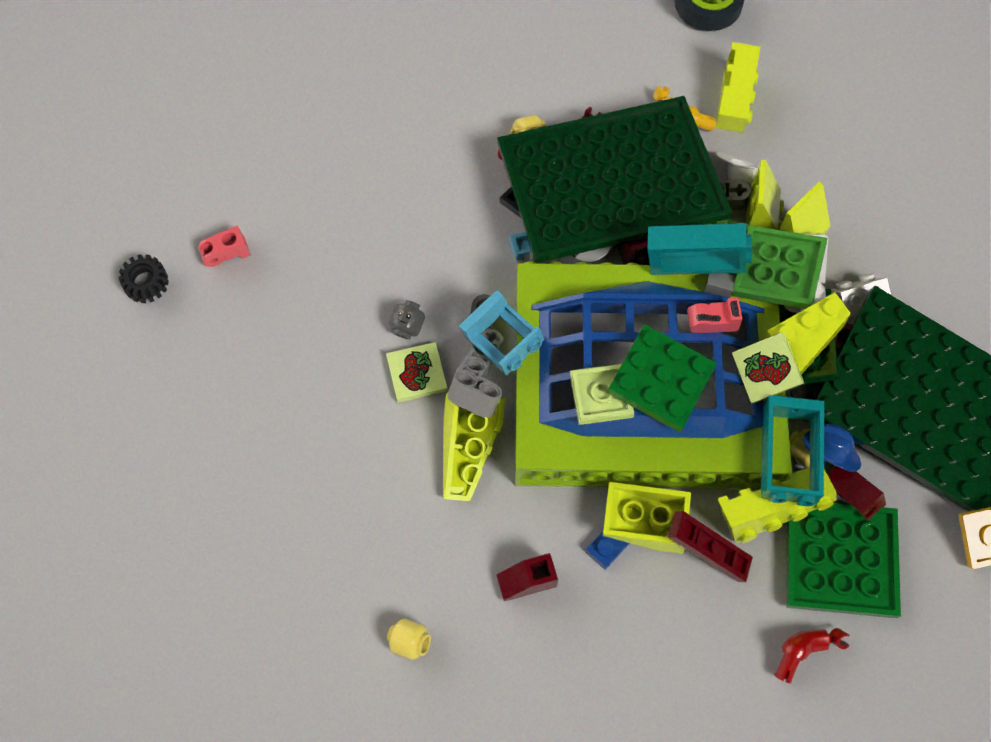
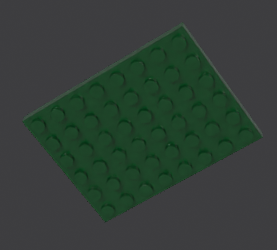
M685 96L497 137V144L535 264L648 238V226L704 225L731 218L732 211Z
M874 285L865 298L837 353L839 380L824 381L814 400L824 401V424L833 423L842 426L853 436L855 443L967 511L991 507V355Z

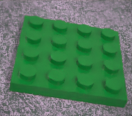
M834 503L825 510L819 511L815 509L808 512V516L802 520L787 521L786 608L899 618L901 616L898 509L883 507L870 519L866 520L850 504Z

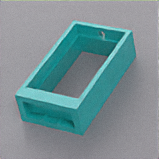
M746 223L648 226V255L651 274L747 273V263H752V234H746Z
M769 395L763 405L761 498H767L773 503L793 501L797 502L800 506H813L824 496V401ZM773 416L810 420V490L772 486Z

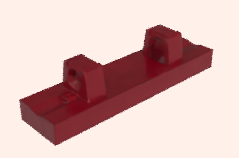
M675 511L668 538L735 581H747L753 559L751 555L685 511Z

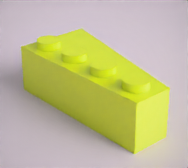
M810 467L789 474L786 477L787 481L784 482L773 479L772 486L810 490ZM824 469V496L813 506H800L797 502L786 501L784 503L770 502L767 498H761V488L757 491H751L750 488L739 491V496L731 500L728 499L727 495L717 499L722 516L735 543L741 541L742 543H747L754 540L759 533L766 530L767 532L776 531L787 521H799L808 516V512L815 509L821 511L831 507L834 504L833 502L836 501V490Z

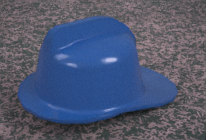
M833 423L824 424V461L830 462L849 472L858 471L862 463L859 455L853 448L855 444L853 436L842 426ZM810 431L805 433L803 438L804 445L809 452Z

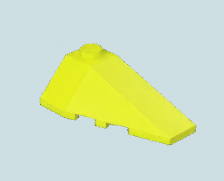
M446 393L443 425V499L471 500L481 477L485 461L493 449L492 445L496 435L502 428L505 398H500L496 410L491 417H481L452 403Z

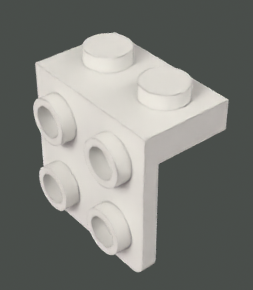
M873 273L865 274L859 277V281L853 283L851 281L840 282L836 284V288L831 289L832 294L835 292L851 313L846 324H853L865 298L874 285L891 294L887 278L876 277Z

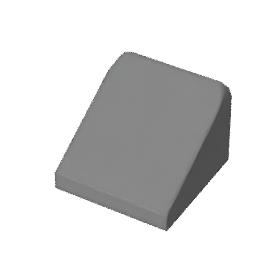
M728 273L709 274L704 292L730 298L736 276Z

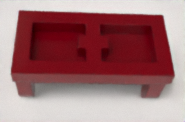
M836 466L828 474L836 494L855 508L866 520L870 519L886 505L884 493L857 471L849 472Z

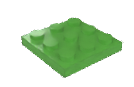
M749 225L747 234H752V263H747V273H737L733 296L803 309L812 306L828 238Z

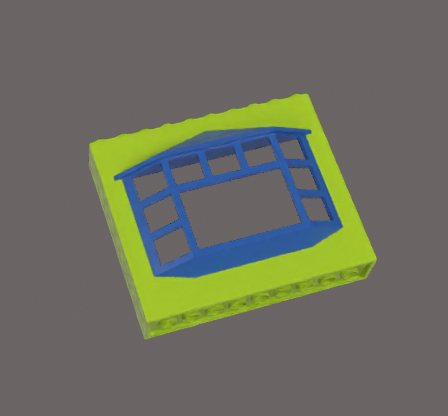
M532 261L517 263L516 312L534 328L538 326L545 340L536 352L530 353L516 370L515 486L609 487V482L654 488L760 489L763 405L767 398L752 403L753 415L726 409L724 381L743 386L744 383L741 375L723 370L721 344L742 349L764 340L767 330L780 324L778 304L735 297L732 291L730 298L739 299L741 314L746 316L748 341L724 335L721 332L679 333L677 331V314H688L687 309L695 304L727 301L728 297L704 292L709 274L652 275L650 265H639L637 263H628L626 265H614L609 262L601 264H587L585 262H577L575 264H562L560 262L535 264ZM551 313H583V331L551 338ZM591 313H625L626 332H593L591 330ZM634 314H668L669 332L663 333L664 335L679 343L712 344L713 361L717 363L714 368L716 409L694 408L681 432L670 428L636 408H633L634 418L582 425L578 423L576 409L551 413V386L571 381L570 372L551 375V349L553 347L583 342V369L592 368L593 341L634 342L639 332L634 330ZM516 332L517 346L524 338ZM784 391L774 396L786 397V392ZM773 416L772 480L784 482L787 481L786 477L792 474L788 418Z

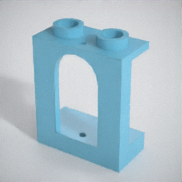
M498 290L459 325L464 337L506 376L511 371L517 370L523 360L530 353L536 352L545 340L538 326L534 328L510 307L505 297ZM499 317L524 338L506 356L482 335Z

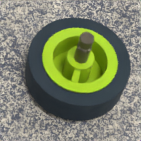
M675 0V8L681 19L688 25L700 30L717 31L731 26L739 18L745 0Z

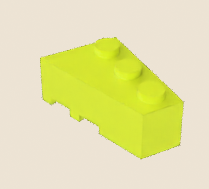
M732 42L723 76L715 128L743 133L745 125L751 123L753 110L749 108L750 105H753L756 95L753 87L756 86L759 72L756 70L761 47Z
M834 292L767 330L764 339L784 332L802 375L821 351L826 348L844 327L851 313Z

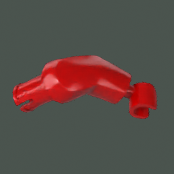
M834 628L829 635L827 630L823 629L800 631L790 636L781 647L784 655L774 676L781 681L786 679L785 682L791 684L800 661L807 659L813 652L828 650L829 643H833L840 649H847L849 644L841 639L850 635L840 628Z

